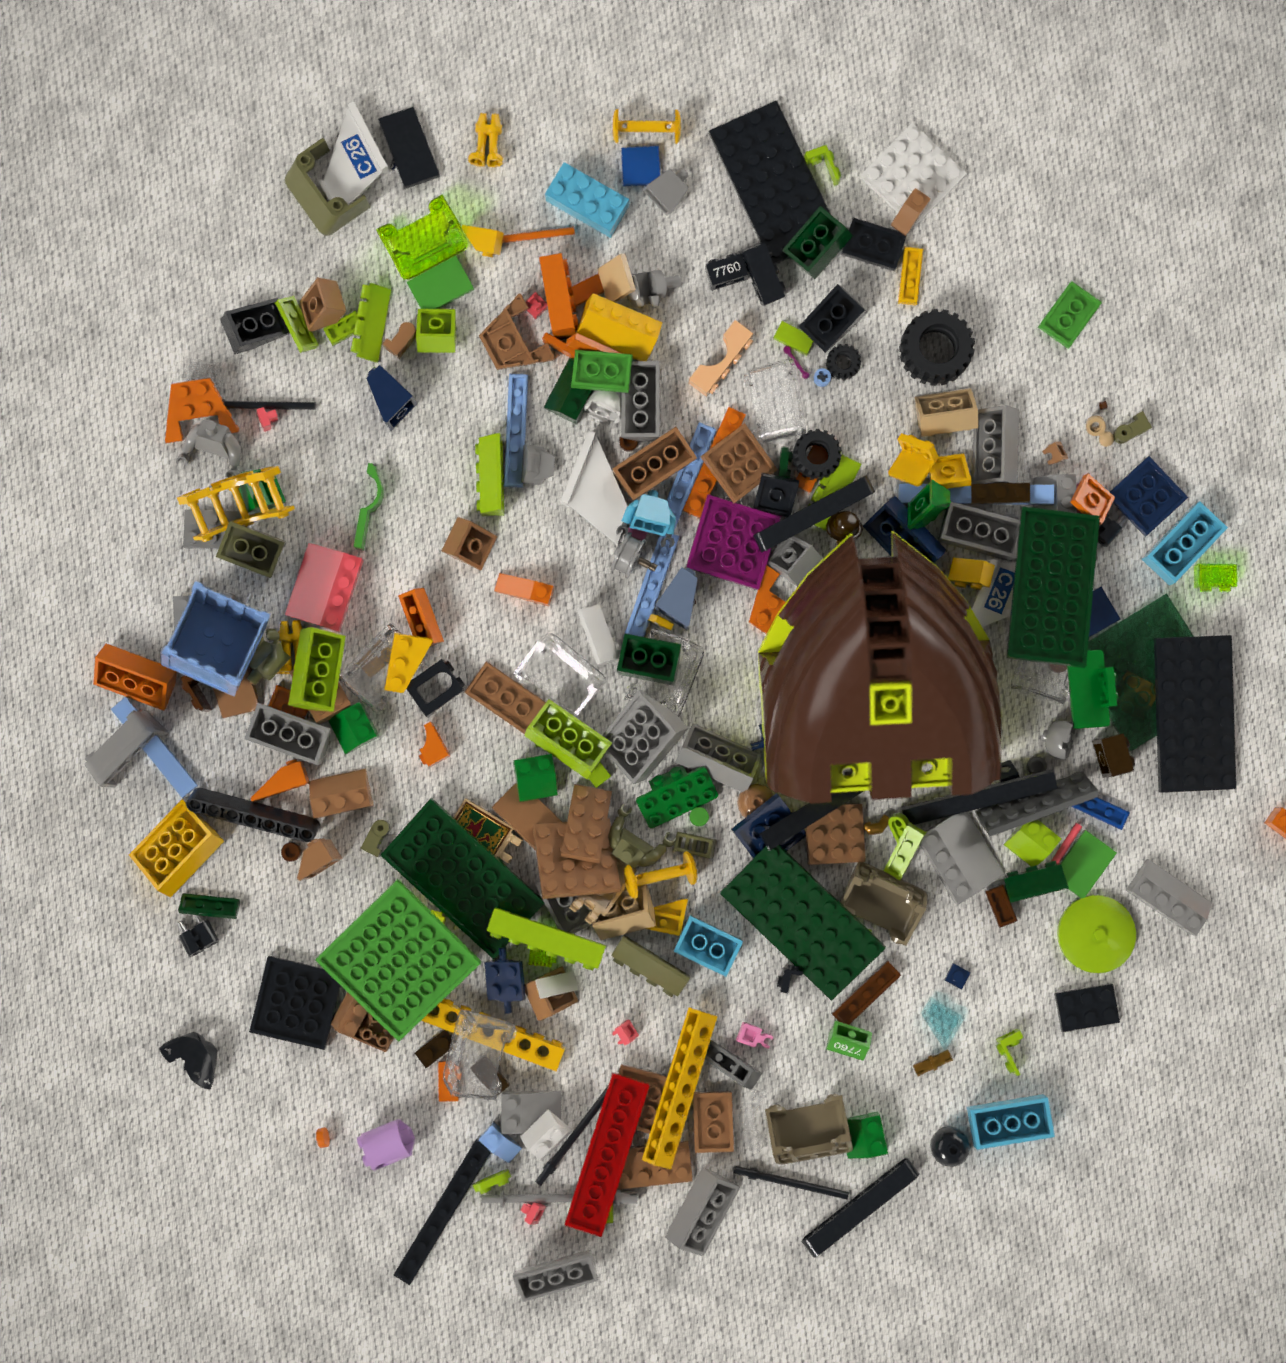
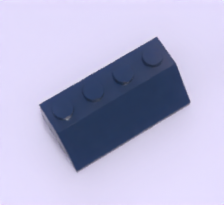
M895 495L863 525L864 529L891 557V531L898 534L933 563L947 552L945 547L926 527L911 530L908 528V509Z

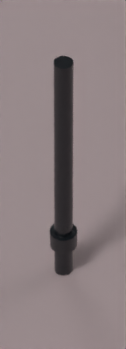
M222 399L227 409H259L264 407V409L316 410V402L225 401V399Z
M606 1087L551 1161H547L544 1165V1170L535 1180L539 1186H542L548 1176L555 1172L558 1163L602 1107L608 1087Z
M734 1165V1174L747 1176L751 1180L760 1179L846 1200L849 1196L847 1191L761 1172L753 1167L748 1169Z

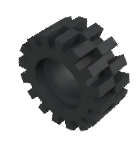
M838 344L837 347H833L826 359V367L832 377H837V380H846L847 378L851 379L857 374L861 365V355L858 354L859 351L857 349H853L854 346L851 345L849 347L848 344ZM839 356H847L851 361V365L846 369L839 368L836 363Z

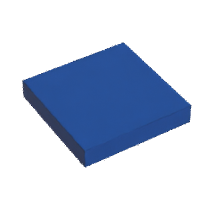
M659 146L621 148L623 187L646 186L660 176Z

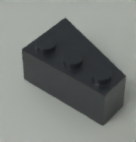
M757 243L738 251L739 254L742 253L760 304L765 306L784 298L786 289L784 283L779 281L777 276L779 269L776 263L773 264L770 257L773 256L770 246H766V243Z

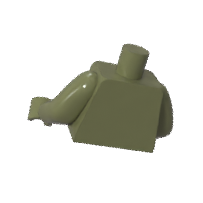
M276 629L266 630L267 640H273V642H266L262 636L248 666L253 671L246 679L255 686L261 678L271 680L291 658L283 651L281 642L278 641L280 635Z
M622 804L617 811L619 816L615 818L608 835L610 846L613 848L612 854L635 869L639 866L648 867L654 865L667 851L666 848L673 846L676 837L672 841L668 840L667 838L670 835V832H668L664 836L663 843L654 848L623 828L624 818L631 813L632 807L625 812L623 810L625 804Z

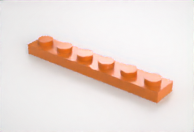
M728 407L710 449L739 428L746 414ZM705 463L702 465L683 508L684 512L698 518L701 517L707 495H711L717 481Z

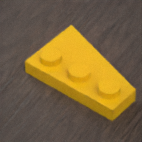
M394 632L384 690L399 693L405 692L433 639Z

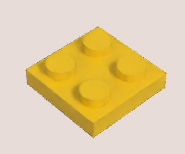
M964 454L940 456L929 472L930 481L934 480L947 489L971 486L972 480Z

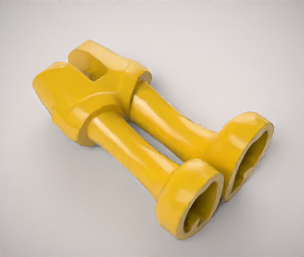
M480 113L478 121L475 123V131L478 133L477 150L469 154L468 162L475 166H485L486 139L489 136L487 166L499 167L503 164V157L497 152L498 135L502 132L499 114H492L489 125L487 124V113Z
M300 620L292 621L293 633L290 634L288 621H281L278 641H281L283 651L290 657L291 643H293L296 661L300 630L302 629ZM291 658L277 674H290L289 672L293 670Z

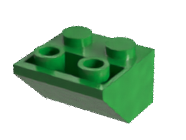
M261 469L253 470V472H261ZM275 475L274 482L282 502L285 503V497ZM263 480L260 481L259 486L268 509L275 507L267 483H264ZM248 483L240 485L239 491L249 515L261 512L251 485L249 486Z

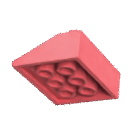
M308 543L285 615L340 633L363 559Z

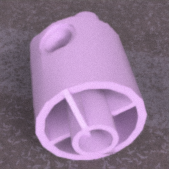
M396 1119L362 1133L361 1136L357 1137V1142L364 1152V1156H362L364 1165L366 1167L370 1166L375 1171L412 1156L415 1137L408 1125L400 1119Z

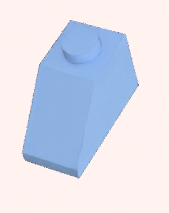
M495 1122L479 1138V1141L486 1148L508 1163L522 1149L508 1134H501V1128Z

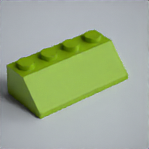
M500 433L480 437L479 443L475 444L476 455H479V462H476V474H479V481H476V491L480 492V500H477L476 505L477 511H480L481 516H505L503 440Z
M313 627L300 630L289 706L334 712L346 636Z
M548 699L527 727L524 734L529 740L586 779L590 777L612 744L611 741L550 699Z

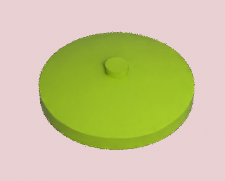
M1089 895L1085 898L1077 899L1065 909L1058 923L1057 938L1063 955L1075 967L1090 973H1106L1117 969L1130 957L1136 942V928L1132 916L1121 903L1110 897Z

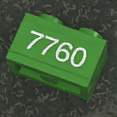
M835 1021L828 1035L826 1049L863 1061L870 1048L872 1032Z

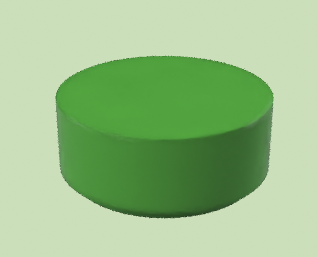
M696 807L690 812V821L695 826H703L708 822L709 814L706 809Z

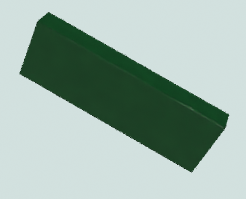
M182 893L178 912L180 914L237 919L240 899Z

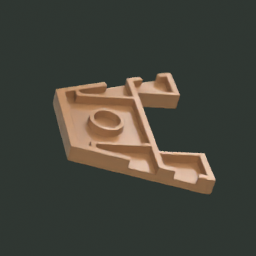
M521 293L479 335L497 370L555 360L547 343L529 352L512 318L529 310Z

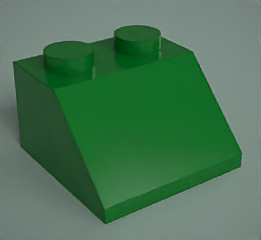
M931 480L908 503V528L911 530L926 527L931 521H934L940 512L949 507L951 503L950 490Z
M361 702L342 710L328 720L345 755L380 737L366 708Z
M552 754L513 761L519 802L558 796Z
M878 1112L847 1118L853 1150L847 1153L848 1159L873 1158L888 1154L881 1117Z

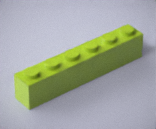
M494 908L487 931L491 932L490 936L501 939L503 936L509 938L508 942L516 945H520V942L527 944V948L538 952L541 949L546 951V955L557 958V955L565 958V962L571 964L579 962L583 964V968L594 971V968H599L606 948L604 944L499 908Z

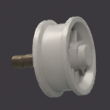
M628 532L622 544H618L614 552L616 556L610 570L614 571L617 569L625 573L626 578H629L637 564L647 569L649 568L653 572H655L658 565L641 557L646 540L640 541L632 537L631 532Z

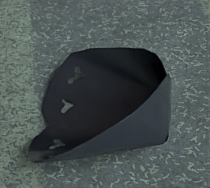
M191 1032L174 1038L159 1048L162 1056L169 1063L176 1061L175 1059L178 1058L184 1060V1071L187 1072L194 1083L204 1089L212 1088L218 1050L211 1042L205 1040L199 1033ZM165 1049H171V1054L169 1055ZM194 1072H197V1073L200 1072V1073H199V1077H200V1078H198V1075H195Z

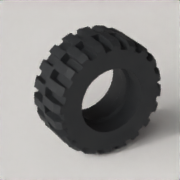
M932 309L930 313L924 311L919 317L916 316L908 324L901 338L899 352H901L900 360L905 364V371H910L912 373L911 377L914 380L917 377L921 379L920 383L922 384L929 382L930 386H936L938 383L945 385L962 375L970 364L975 351L973 348L975 338L971 337L973 332L971 328L967 329V322L964 319L960 321L958 319L959 315L955 312L953 315L948 314L949 310L943 309L942 312H938V309ZM938 332L951 340L954 354L948 362L934 363L923 356L919 343L925 334Z

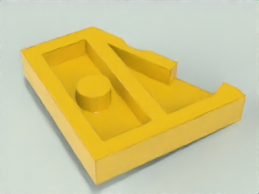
M688 899L653 907L655 911V926L646 929L680 936Z

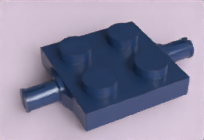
M507 947L498 948L499 960H487L484 962L488 1000L504 1002V1013L510 1014L512 1013V1001H523L526 999L523 961L508 959Z

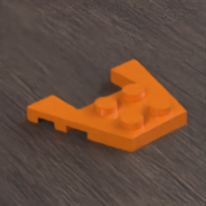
M211 378L171 384L165 443L184 440L180 424L182 420L217 415L219 424L227 426L231 433L240 431Z
M767 565L749 619L750 624L767 634L777 613L785 604L784 600L769 591L780 574Z

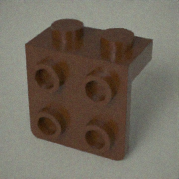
M182 676L180 678L183 682L181 686L186 693L191 695V703L194 708L210 712L212 708L198 686L200 682L188 676Z

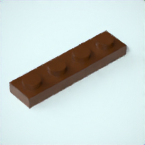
M887 960L831 1014L838 1022L850 1025L901 974Z

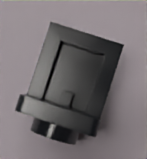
M788 965L787 968H783L782 976L778 975L777 987H780V992L789 993L791 974L803 976V971H800L798 966Z

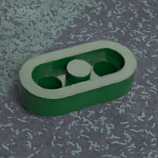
M781 446L778 476L790 478L791 470H788V462H792V451H789V447Z

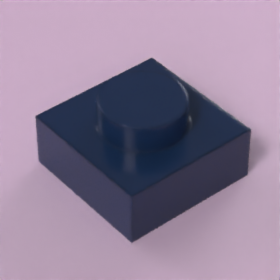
M952 963L944 981L962 990L971 972Z

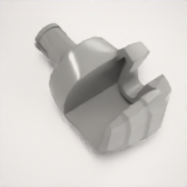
M661 270L631 274L636 290L627 295V300L631 302L633 308L644 307L646 304H651L653 308L658 307L660 301L665 298L667 289L681 286L680 277L676 275L665 278Z

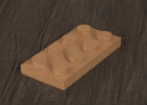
M574 784L561 852L562 857L594 863L600 862L612 791Z
M679 1142L671 1169L655 1166L643 1161L642 1158L646 1145L630 1147L617 1190L692 1182L689 1142Z

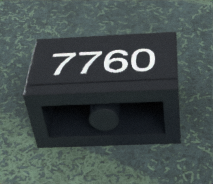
M737 253L727 255L725 259H712L708 261V264H705V271L712 291L748 280V271L742 253L738 255Z

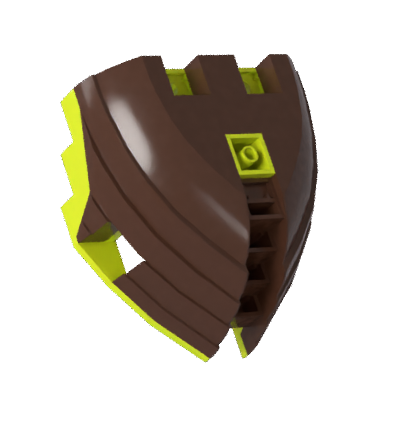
M891 531L892 557L858 559L853 534H849L806 574L777 613L758 649L765 777L768 787L773 792H779L785 796L809 803L831 802L832 792L869 791L871 800L912 798V788L948 786L951 795H968L988 787L995 780H1000L1001 706L997 670L993 661L990 639L968 602L938 566L894 531ZM927 763L932 764L931 770H922L923 765ZM851 768L853 773L846 776L843 774V770Z

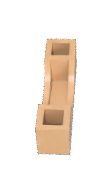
M734 320L723 335V340L727 346L725 358L713 366L700 364L689 378V384L706 397L709 393L713 394L719 387L717 384L721 378L724 380L730 373L729 367L732 363L736 365L742 357L740 353L743 349L747 350L753 343V333Z

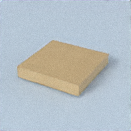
M619 254L597 269L606 299L616 303L636 290L625 254Z

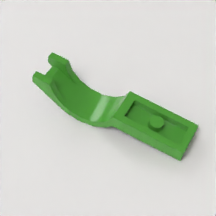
M368 463L367 474L376 481L378 488L377 496L372 504L360 509L354 541V548L363 551L370 513L374 512L381 505L384 498V488L373 463Z

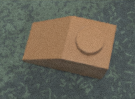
M915 188L901 207L891 226L906 236L928 206L931 198Z

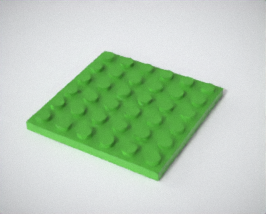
M399 879L387 888L315 959L398 1042L482 962Z

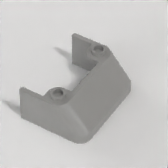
M133 710L126 717L128 720L96 752L90 753L85 758L86 768L101 787L115 788L117 784L112 779L156 734L166 736L169 734L148 711L138 710L136 712Z

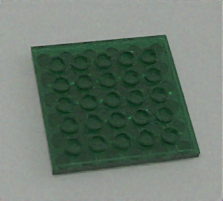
M1167 593L1088 642V651H1103L1105 668L1114 667L1118 701L1117 706L1109 707L1110 722L1118 734L1124 733V737L1128 738L1130 744L1129 752L1157 736L1154 638L1194 637Z

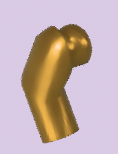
M884 814L878 823L866 822L864 824V831L869 835L881 834L888 826L890 818Z

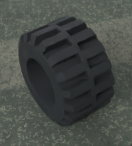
M816 429L815 431L809 430L806 434L803 433L796 441L792 454L793 464L797 467V472H801L805 478L806 476L810 477V480H814V478L822 480V478H828L830 474H833L842 456V449L839 447L840 442L838 439L835 440V436L833 434L829 435L827 430L822 432L820 429ZM813 445L823 447L828 453L827 461L819 465L811 463L806 457L807 448Z

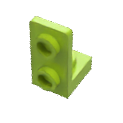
M827 145L805 152L804 159L807 165H817L824 159L834 186L838 185L841 173L839 168L835 167L833 163L834 155L832 150H828Z
M1018 1029L996 1039L998 1042L996 1048L1001 1056L1004 1055L1007 1060L1005 1062L1009 1073L1013 1072L1015 1076H1019L1020 1073L1006 1046H1016L1020 1043L1019 1040L1024 1038Z

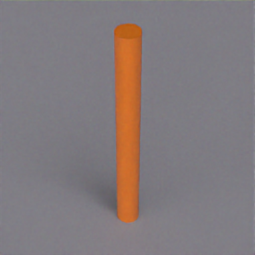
M574 227L503 235L502 243L573 235L575 230Z

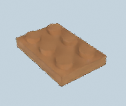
M732 1091L694 1092L695 1153L734 1152Z

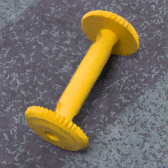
M616 109L613 115L614 142L619 143V132L675 133V144H678L681 137L680 112L678 109H675V121L619 120V109Z
M687 851L683 853V864L638 875L634 874L630 865H627L624 869L625 885L630 897L633 899L638 897L637 886L686 875L691 885H694L698 879L694 858Z

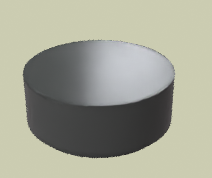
M1033 757L1027 762V770L1030 774L1046 771L1047 763L1041 757Z

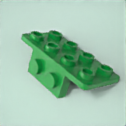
M1089 650L1085 668L1067 666L1072 725L1075 729L1108 727L1110 725L1109 707L1117 706L1118 701L1114 667L1105 668L1102 650Z
M681 765L648 781L652 790L637 797L636 803L648 827L653 829L716 799L718 793L704 766L687 773L684 766Z

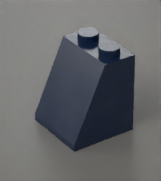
M379 365L377 368L373 367L368 372L366 379L382 419L392 431L417 405V402L411 393Z

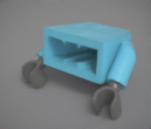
M650 490L647 495L642 494L639 500H634L627 506L621 520L623 523L617 528L616 534L622 528L625 530V537L628 534L627 526L630 524V528L661 536L666 534V537L661 540V546L665 547L666 540H668L670 548L675 543L672 534H674L676 517L668 507V501L658 498L659 493L657 491Z

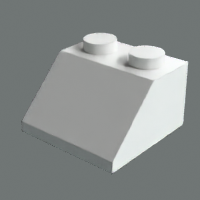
M547 1110L520 1138L528 1151L539 1160H542L573 1130L550 1110Z

